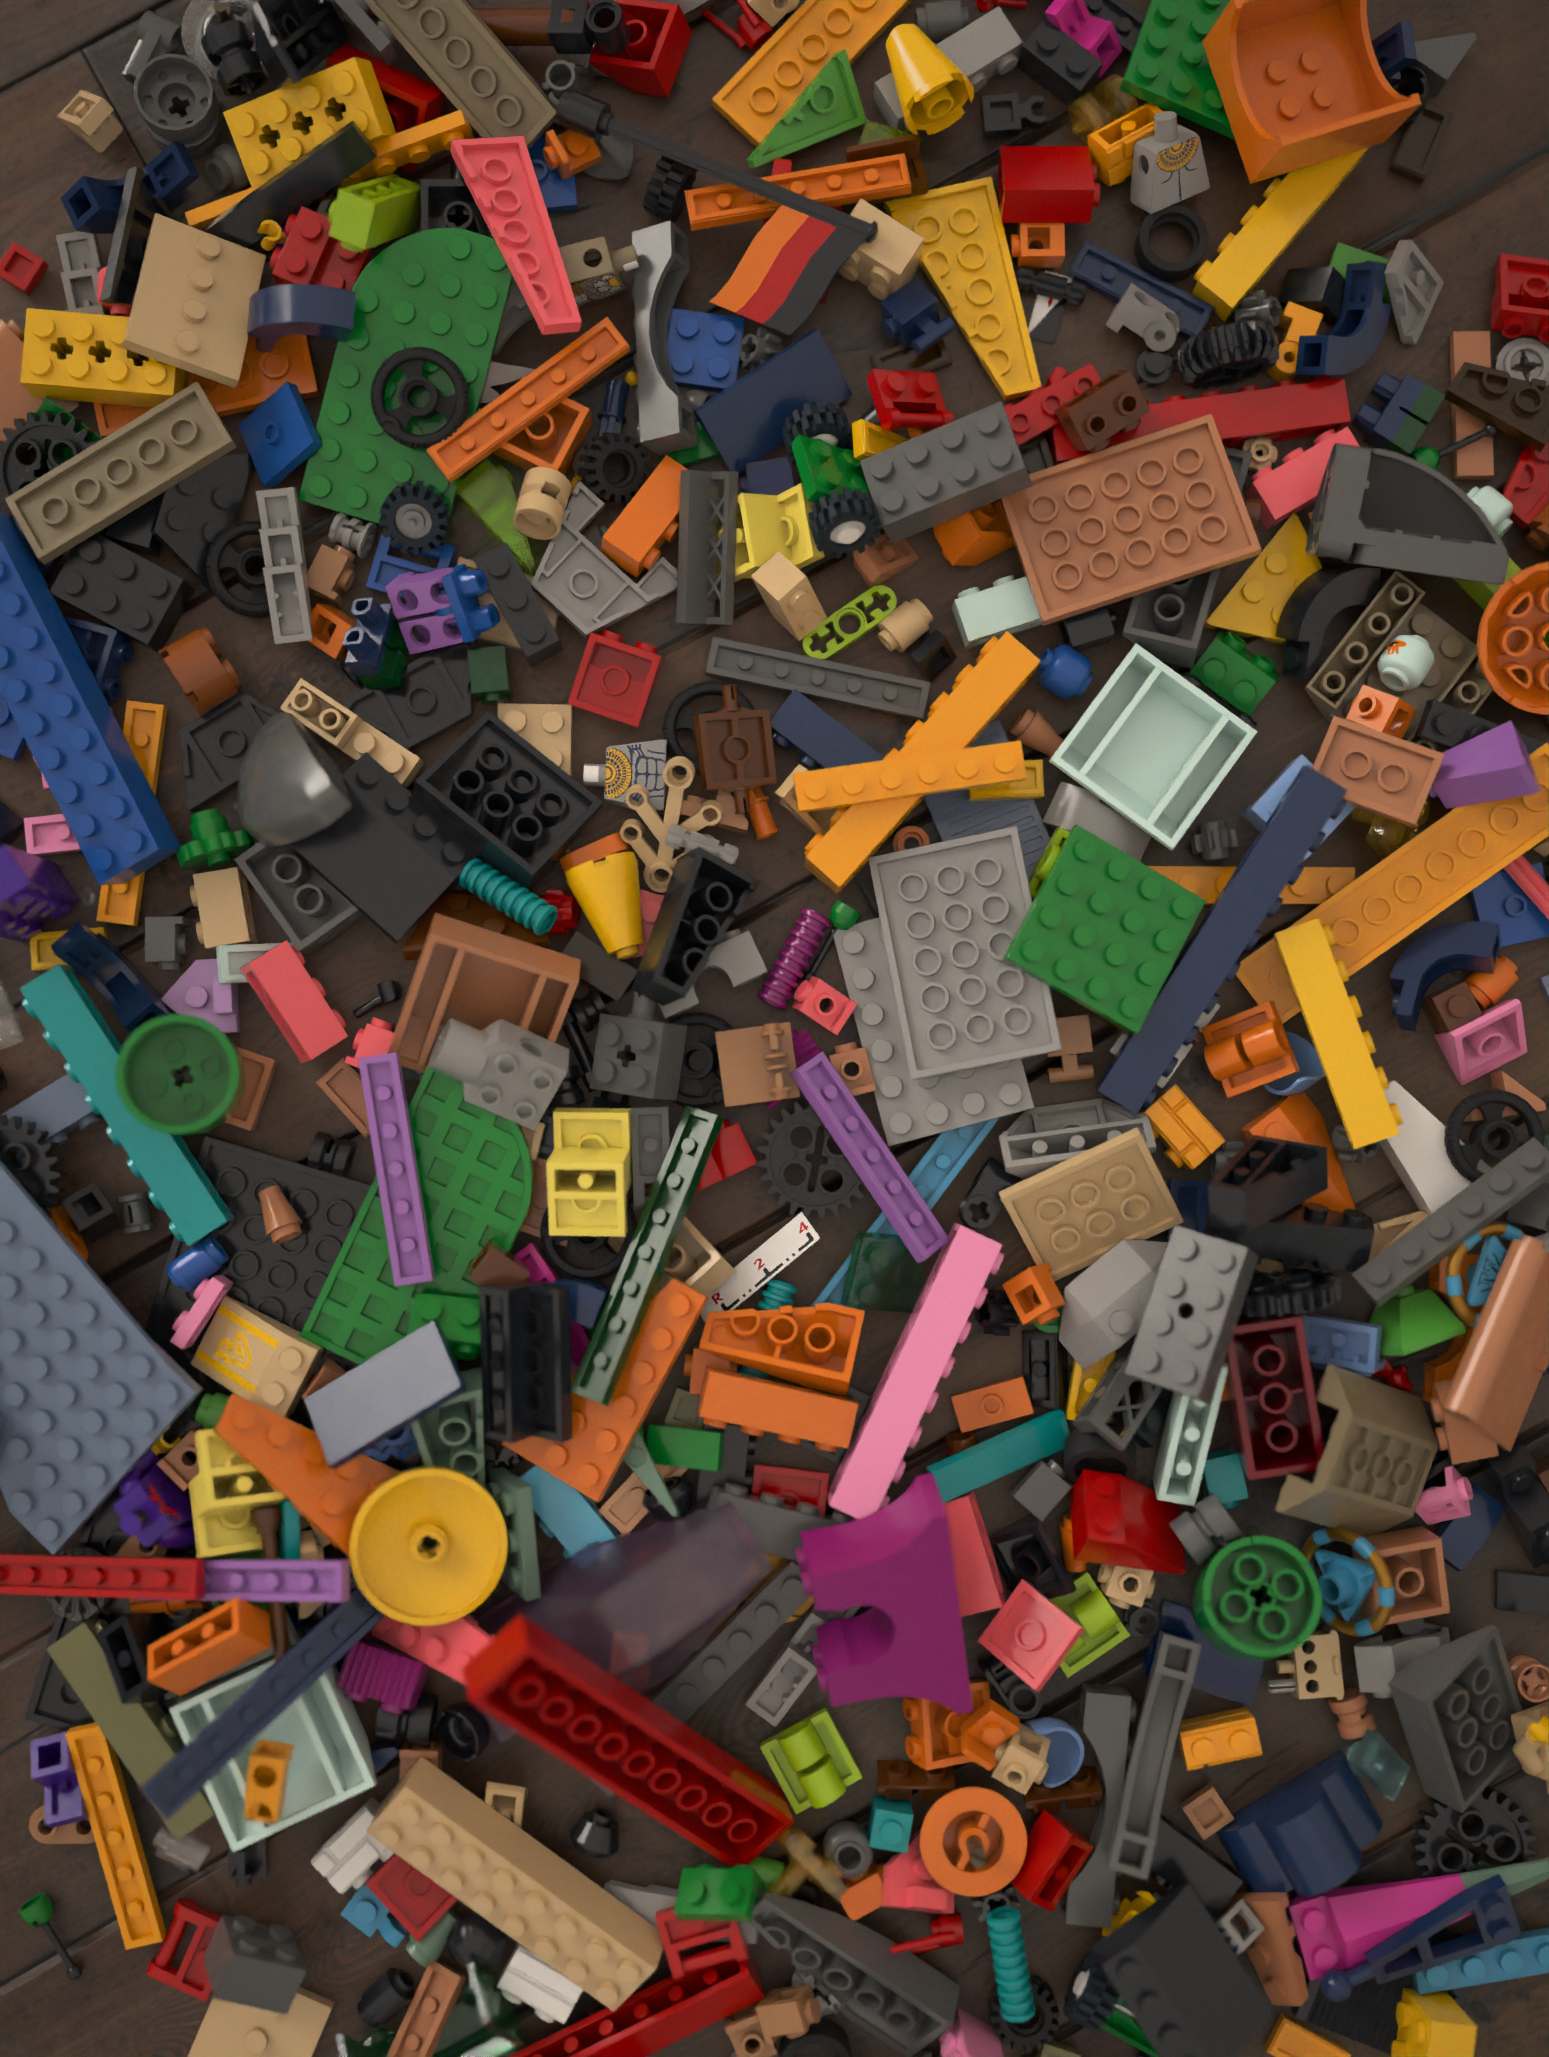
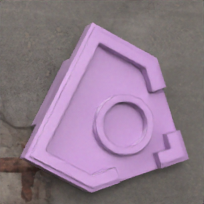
M217 959L195 960L161 998L177 1014L203 1019L214 1025L222 1033L240 1032L238 983L219 984Z

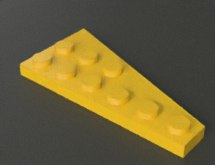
M992 176L928 190V194L884 202V208L891 218L924 238L920 266L1004 401L1027 396L1030 392L1040 387V377L1003 223H1001V214Z

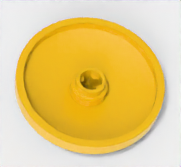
M423 1466L402 1471L381 1483L367 1497L357 1513L350 1538V1562L354 1578L368 1601L383 1614L394 1620L418 1626H434L455 1621L481 1605L496 1587L507 1558L508 1540L506 1525L501 1510L492 1495L483 1485L467 1474L455 1469L439 1466ZM430 1535L431 1539H436L437 1541L433 1546L426 1547L422 1544L424 1536Z

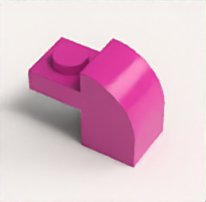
M1054 0L1045 11L1048 21L1103 62L1099 77H1102L1123 50L1113 23L1091 16L1084 0Z

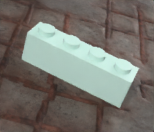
M1013 575L1000 578L993 582V587L982 591L979 590V587L964 590L958 594V599L954 600L951 608L965 650L985 644L993 636L1000 639L1006 631L1012 635L1042 625L1026 576L1016 580Z
M1226 1359L1210 1405L1175 1392L1172 1393L1152 1477L1157 1500L1195 1506L1228 1372Z

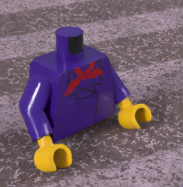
M162 1435L130 1473L119 1483L118 1490L121 1496L113 1505L114 1510L121 1517L120 1527L125 1534L136 1536L146 1548L161 1544L163 1547L182 1550L195 1543L188 1489L183 1491L157 1465L162 1457L158 1459L157 1455L167 1453L180 1442V1436L170 1444H167Z

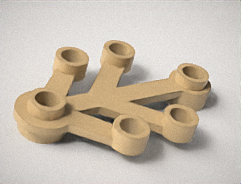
M683 756L671 758L663 771L664 782L669 786L664 820L661 819L648 801L650 794L645 786L635 784L629 788L625 796L628 807L636 810L659 841L658 855L643 838L644 827L637 819H628L623 823L620 829V837L625 843L632 846L646 865L643 872L646 884L653 891L659 893L666 892L677 859L687 854L684 852L673 858L674 848L665 844L670 826L674 824L686 828L685 832L690 834L691 831L698 832L707 825L713 826L718 824L723 814V807L718 801L707 800L702 804L700 812L679 824L684 790L691 785L695 775L693 763ZM677 765L683 766L687 773L679 775L674 771V767ZM640 793L644 800L637 802L632 799L631 794ZM712 808L716 810L718 815L716 817H709L706 815L705 810ZM626 828H635L638 832V835H629L626 832ZM703 834V835L709 836V837H711V838H714L713 836H711V835H709V834ZM664 869L669 873V876L661 877L656 870Z

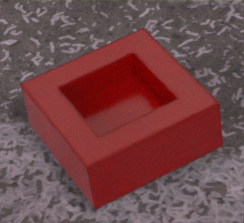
M13 241L0 261V279L30 296L49 265L45 260Z

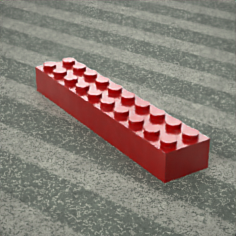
M522 1614L514 1618L462 1668L471 1703L730 1867L738 1864L748 1865L794 1823L783 1792L779 1787Z

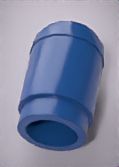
M208 1236L205 1240L199 1241L171 1261L166 1272L177 1288L182 1287L184 1292H191L205 1278H209L220 1269L229 1257L220 1243L212 1236Z

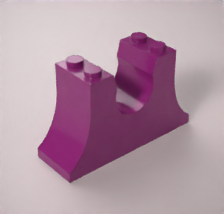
M933 1473L917 1476L904 1494L890 1505L871 1515L839 1525L800 1532L803 1548L795 1549L799 1572H801L805 1596L812 1594L815 1609L843 1611L853 1606H873L870 1610L859 1616L837 1618L816 1627L818 1643L811 1645L813 1660L817 1670L820 1692L828 1691L831 1707L884 1697H916L943 1704L958 1715L973 1712L948 1516Z

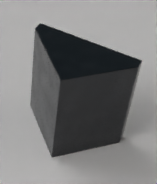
M1032 1513L989 1536L998 1569L1011 1593H1013L1022 1579L1028 1581L1048 1599L1071 1594L1077 1590L1043 1525Z

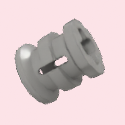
M340 513L335 516L330 526L328 542L333 546L341 544L343 548L350 552L356 550L357 556L365 559L374 545L377 528L374 523H368L364 526L361 520L356 518L349 520L346 514Z

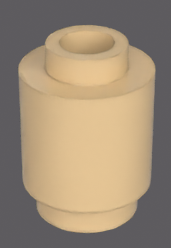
M913 598L910 602L904 601L878 624L881 631L878 634V638L888 650L893 651L897 649L899 652H903L929 629L928 625L933 621V616L919 599Z

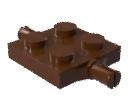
M737 684L721 686L724 709L715 713L694 715L702 791L725 790L734 792L735 814L752 813L749 790L757 786L777 784L769 709L750 710L739 707Z

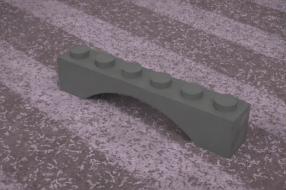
M671 220L632 232V244L636 248L640 261V267L633 269L634 282L631 285V292L635 302L633 330L636 335V352L634 354V363L638 377V387L636 388L635 396L639 405L637 434L640 443L657 455L698 446L696 415L693 412L695 409L685 400L675 383L669 365L667 350L668 326L672 307L680 287L690 271L688 236Z
M1163 1631L1159 1633L1106 1858L1108 1869L1144 1880L1148 1878L1173 1751L1202 1644L1198 1641Z
M1082 1682L1080 1685L1077 1721L1089 1739L1096 1755L1103 1795H1101L1097 1820L1088 1840L1094 1848L1061 1897L1060 1911L1065 1924L1111 1928L1112 1915H1118L1120 1898L1119 1892L1115 1891L1116 1876L1121 1877L1122 1873L1108 1869L1106 1858L1126 1777V1761L1130 1760L1133 1747V1739L1128 1737L1129 1723H1135L1137 1713L1136 1700L1132 1699L1127 1688L1123 1686Z

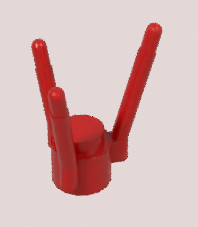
M736 0L743 11V14L736 22L739 28L738 32L707 9L702 10V15L733 39L740 50L748 46L751 51H756L774 34L772 26L754 9H751L746 0Z
M922 1912L936 1915V1919H929L931 1936L893 1945L890 1947V1952L895 1954L910 1951L916 1956L939 1948L964 1944L960 1912L948 1915Z

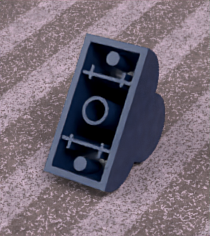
M1340 1750L1233 1813L1234 1820L1215 1833L1250 1892H1289L1294 1889L1299 1895L1312 1896L1337 1887L1358 1870L1363 1861V1854L1360 1849L1379 1834L1383 1826V1820L1345 1754Z

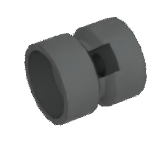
M1213 1493L1195 1505V1513L1184 1512L1169 1523L1198 1565L1216 1554V1546L1218 1544L1227 1546L1243 1535Z

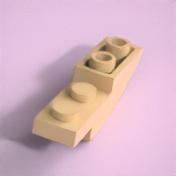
M300 678L280 707L282 711L293 714L305 727L353 760L357 761L367 752L406 789L425 763L421 758L302 678Z

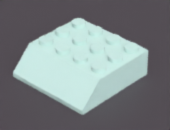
M1136 643L1049 762L1172 851L1258 731Z
M274 1654L182 1696L169 1709L185 1745L275 1663ZM335 1663L204 1785V1789L233 1852L377 1784L368 1736L352 1700L344 1696L346 1690L336 1686L340 1674ZM259 1739L294 1744L292 1760L289 1763L284 1806L277 1824L246 1820L244 1816L249 1757Z

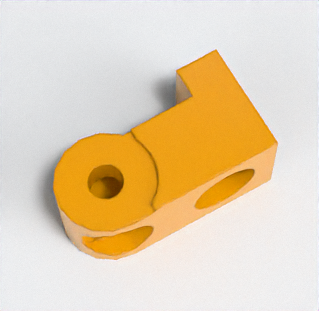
M1290 301L1281 312V321L1278 327L1286 329L1279 345V359L1272 368L1267 370L1272 379L1282 382L1291 380L1296 376L1299 336L1316 335L1323 314Z
M259 1739L249 1757L244 1799L246 1800L244 1814L246 1820L275 1824L279 1822L285 1801L289 1763L292 1760L294 1744Z

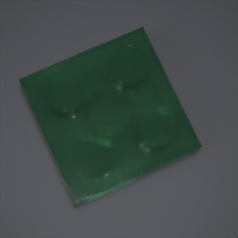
M857 1231L840 1303L843 1306L855 1309L913 1313L925 1260L917 1263L899 1235Z

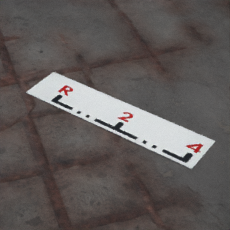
M802 1212L734 1267L736 1271L709 1296L700 1314L705 1322L708 1312L734 1310L820 1239Z

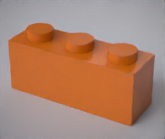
M667 455L602 537L601 552L636 578L645 568L647 570L652 569L661 555L659 550L665 541L671 543L679 533L681 470L688 469Z
M236 1597L147 1646L148 1682L182 1696L271 1648L269 1612L240 1597Z

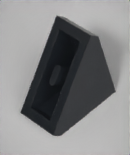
M1333 266L1289 269L1278 301L1282 308H1285L1290 301L1323 314L1322 322L1335 326L1342 310L1345 278Z

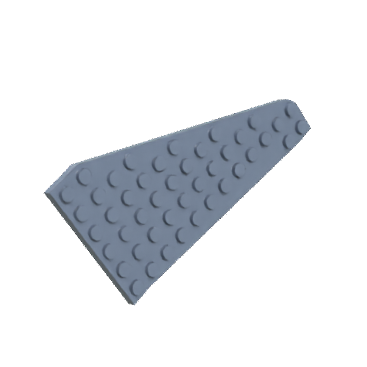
M0 1160V1487L10 1513L52 1555H55L65 1547L115 1490L122 1479L130 1473L202 1391V1388L145 1333Z

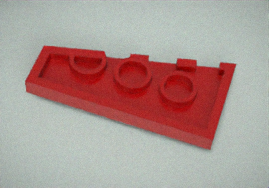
M1549 440L1541 452L1524 444L1501 493L1514 506L1509 518L1523 529L1529 526L1530 522L1549 502Z

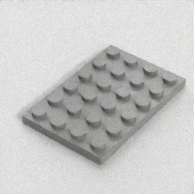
M1017 826L868 858L911 1080L1062 1051L1050 986L1003 960L1032 904Z
M880 917L856 923L847 930L838 929L835 932L833 938L849 999L857 1003L853 1014L861 1045L866 1047L876 1087L874 1094L889 1147L1035 1108L1022 1059L911 1080Z

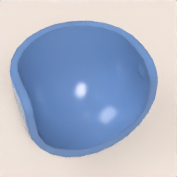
M1286 1032L1300 1072L1264 1085L1265 1089L1269 1092L1281 1096L1300 1094L1311 1088L1325 1075L1315 1047L1304 1038L1291 1032Z
M1040 1717L1023 1721L1025 1726L1033 1729L1037 1734H1042L1051 1739L1045 1760L1049 1765L1041 1781L1043 1785L1053 1788L1066 1783L1077 1773L1084 1758V1745L1077 1731L1067 1722L1052 1717Z

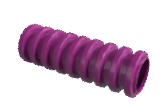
M809 908L801 909V919L797 918L795 920L797 926L795 929L790 930L789 934L792 935L790 940L785 939L784 944L786 947L784 950L780 949L778 953L781 956L780 959L774 960L773 965L775 968L774 970H769V980L763 981L764 989L763 991L759 990L757 993L760 1000L779 1010L787 1009L788 1005L785 1003L787 999H792V989L798 988L796 982L798 978H803V968L807 969L809 967L807 961L809 958L813 959L815 955L812 952L813 949L820 946L818 940L819 938H824L826 934L823 931L824 928H829L831 925L828 918Z

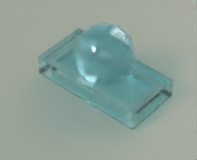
M1367 1729L1363 1739L1353 1743L1347 1752L1346 1759L1356 1776L1367 1779L1383 1797L1392 1801L1397 1799L1410 1771V1767L1378 1732Z

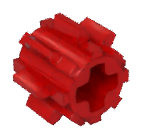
M564 889L546 890V895H538L539 899H544L548 902V905H554L557 908L556 921L547 934H569V928L578 927L580 906L573 894H569V891Z

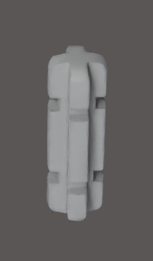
M675 824L670 826L665 839L667 846L678 850L680 847H683L686 853L701 847L733 866L735 865L739 854L738 847L725 843L723 846L719 844L720 840L695 831H691L689 834L685 832L686 828Z

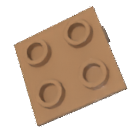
M790 1022L764 1024V1026L715 1032L725 1107L800 1097L799 1087L790 1075L791 1072L796 1070Z

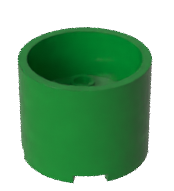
M165 1015L143 1024L127 1039L120 1051L116 1064V1085L120 1098L127 1110L144 1125L157 1131L174 1135H197L223 1124L237 1109L245 1089L246 1073L236 1046L214 1025L190 1015ZM187 1067H190L189 1074L194 1077L191 1084L184 1083L181 1088L178 1087L180 1080L175 1078V1073L178 1070L184 1072Z
M1251 1536L1228 1544L1202 1567L1193 1587L1192 1606L1194 1617L1201 1633L1215 1649L1235 1660L1263 1662L1296 1649L1311 1636L1321 1615L1322 1591L1319 1588L1314 1571L1307 1562V1558L1295 1547L1277 1538ZM1261 1589L1263 1591L1262 1598L1267 1600V1603H1263L1257 1608L1254 1606L1255 1599L1249 1595Z

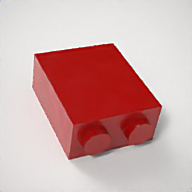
M1000 146L997 185L1001 223H1090L1092 207L1099 206L1100 184L1096 183L1097 164L1090 161L1089 147Z

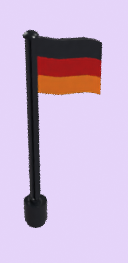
M566 90L558 102L556 119L562 122L566 129L595 141H599L603 135L608 136L612 134L782 204L756 234L730 280L709 301L782 333L792 335L813 314L839 269L864 241L869 244L875 240L878 234V224L876 221L870 224L617 120L615 115L611 113L610 103L578 90L573 92Z

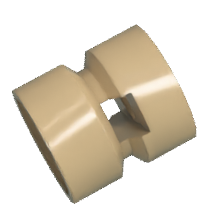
M535 467L526 472L512 519L514 526L521 533L539 540L553 539L559 535L565 514L564 510L566 509L572 488L567 477L559 471L548 467Z

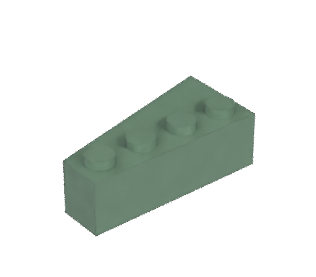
M478 1367L460 1372L467 1390L411 1423L425 1466L455 1469L474 1478L485 1487L482 1369Z

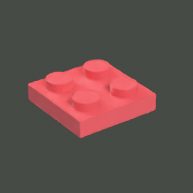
M1022 1579L980 1636L978 1642L1032 1689L1040 1692L1085 1629L1028 1581Z

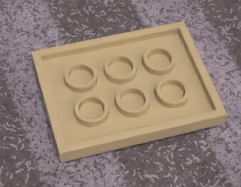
M155 213L122 348L235 388L239 381L249 336L247 335L250 297L259 290L266 255Z
M1138 1127L999 1191L1001 1200L1036 1265L1049 1263L1052 1269L1049 1272L1054 1282L1093 1264L1121 1239L1146 1240L1174 1227V1225L1184 1222Z
M299 1987L286 2015L214 1999L213 1996L188 2057H312L335 2002Z

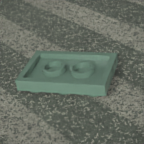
M504 1467L490 1469V1483H487L486 1489L495 1499L501 1510L508 1540L507 1558L499 1580L526 1601L541 1598L531 1485Z

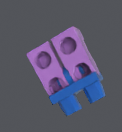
M466 564L415 575L413 572L399 574L385 587L396 619L403 618L398 624L409 654L461 642L474 641L482 632L494 628L500 622L496 606L494 604L480 606L476 596L484 594L488 590V582L484 571L467 570ZM401 590L407 603L405 605L400 600ZM414 626L419 636L418 640L413 635Z

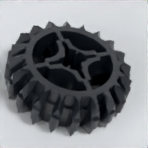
M1239 320L1236 323H1225L1220 327H1212L1211 330L1200 332L1198 336L1190 337L1187 342L1180 346V350L1177 352L1179 373L1185 385L1196 389L1232 385L1249 378H1255L1258 374L1265 373L1269 368H1272L1279 359L1278 337L1274 332L1273 326L1261 320L1257 322L1254 320L1241 322Z

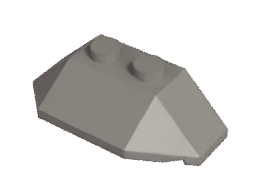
M1103 1098L1041 1106L1026 1110L1013 1122L1007 1131H1004L999 1136L1005 1171L1022 1179H1027L1138 1127L1152 1154L1156 1151V1143L1149 1117L1140 1112L1134 1114L1125 1107Z
M1121 1239L1064 1287L1063 1299L1066 1304L1062 1306L1058 1340L1082 1369L1119 1349L1139 1331L1169 1242Z

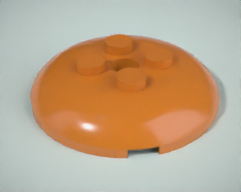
M1549 561L1525 568L1507 580L1497 590L1482 615L1477 636L1479 664L1491 688L1509 704L1527 712L1549 715V646H1546L1545 641H1543V637H1545L1549 630Z

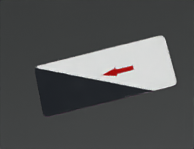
M1044 271L1046 273L1068 278V283H1071L1072 279L1067 276L1049 271ZM1037 295L1028 327L1030 338L1050 344L1055 342L1067 298H1062V301Z

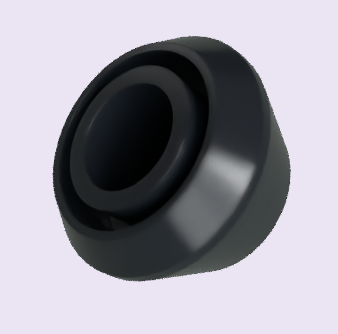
M681 1476L663 1480L679 1510V1517L672 1516L649 1489L645 1491L642 1504L658 1522L675 1525L688 1517L687 1512L692 1508V1485L690 1481Z
M593 1808L592 1811L585 1812L569 1832L572 1845L578 1851L588 1856L604 1859L618 1852L619 1825L614 1820V1814L606 1809Z

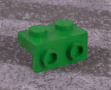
M1220 630L1189 673L1195 675L1204 685L1240 711L1250 715L1274 685L1279 672L1275 670L1276 664L1267 656L1260 653L1256 656L1245 648V641L1232 632L1225 634Z
M415 1292L407 1336L434 1320L440 1323L450 1350L455 1357L463 1360H474L477 1356L481 1357L479 1299Z
M700 1864L697 1868H683L674 1914L679 1920L752 1922L756 1894H763L766 1884L755 1869L742 1864L734 1865L732 1868H717L709 1864Z

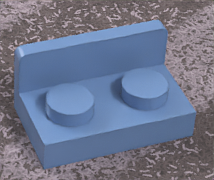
M1312 1313L1303 1315L1302 1320L1309 1362H1312V1367L1326 1370L1329 1363L1337 1367L1347 1368L1350 1372L1364 1377H1370L1372 1373L1385 1367V1359L1380 1358L1382 1325Z

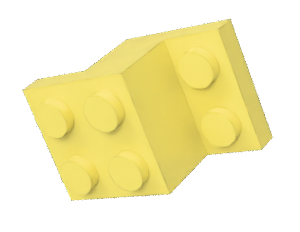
M803 483L779 495L741 493L737 496L734 583L743 578L752 579L751 575L778 551L798 569L825 557L823 551L820 552L817 549L809 525L808 515L809 512H812L811 507L814 502L807 500ZM721 521L717 529L719 539L723 534V524ZM720 559L716 563V574L718 577L722 567Z
M555 1108L553 1111L554 1150L546 1162L549 1236L625 1237L627 1234L626 1195L633 1181L631 1108Z
M214 1429L198 1431L195 1434L199 1474L188 1483L197 1558L208 1559L263 1551L261 1533L257 1534L256 1526L252 1527L250 1511L275 1507L285 1499V1496L279 1491L276 1492L266 1482L267 1479L250 1463L247 1464L213 1432Z

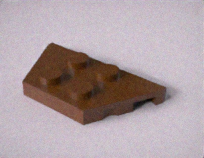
M468 890L448 891L424 915L404 944L403 954L405 961L419 960L434 913L543 948L550 949V943L546 933L542 936H537L533 929H526L524 923H517L514 918L506 916L505 912L498 911L496 906H490L487 900L482 901L477 895L471 894Z

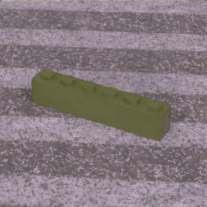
M96 1615L83 1622L46 1650L137 1784L141 1787L178 1753L185 1744L179 1736V1730L173 1717L169 1714H164L157 1703L158 1700L149 1703L122 1704L97 1634L109 1624L103 1619L100 1620ZM204 1786L168 1820L155 1808L176 1841L216 1814Z

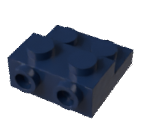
M63 615L110 706L111 700H117L121 694L122 683L118 678L122 666L128 665L133 656V647L130 644L131 638L116 629Z

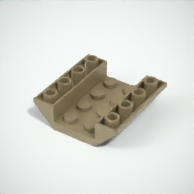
M1397 570L1393 572L1304 688L1322 716L1330 723L1334 715L1346 719L1350 711V705L1363 685L1398 697L1417 709L1402 739L1441 753L1446 751L1447 748L1415 737L1427 700H1437L1474 715L1493 689L1482 673L1477 654V644H1474L1419 602L1426 592ZM1399 635H1419L1429 643V647L1434 654L1435 661L1420 686L1413 690L1395 691L1388 688L1380 680L1377 662L1391 640Z
M1328 1363L1326 1372L1320 1380L1316 1401L1338 1409L1337 1419L1331 1427L1330 1438L1323 1457L1317 1465V1474L1314 1481L1288 1473L1285 1484L1280 1490L1275 1510L1327 1527L1347 1528L1361 1536L1380 1534L1413 1517L1439 1445L1420 1397Z

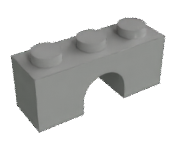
M739 928L725 935L722 942L714 948L708 957L709 961L702 970V972L707 969L723 971L729 977L734 989L768 974L750 932L741 933ZM695 982L685 997L665 1006L659 1004L666 1020L700 1005L694 990Z

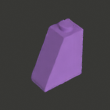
M1512 720L1442 752L1445 755L1429 794L1432 798L1439 796L1445 808L1448 809L1532 795L1541 790L1527 747Z

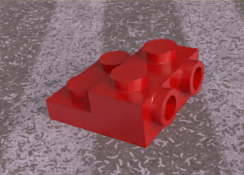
M301 206L298 215L291 214L287 219L285 235L288 238L283 249L277 247L274 250L270 259V269L273 270L272 275L278 285L309 284L351 291L356 280L369 264L375 248L371 247L363 250V252H354L340 245L341 240L329 236L331 223L328 222V217Z
M1500 253L1495 263L1496 292L1490 302L1491 330L1502 332V335L1506 338H1517L1523 334L1538 336L1541 342L1549 343V260Z
M602 629L600 635L590 632L567 704L640 728L650 694H653L664 658L656 655L658 648L640 641H637L635 647L621 643L622 635Z

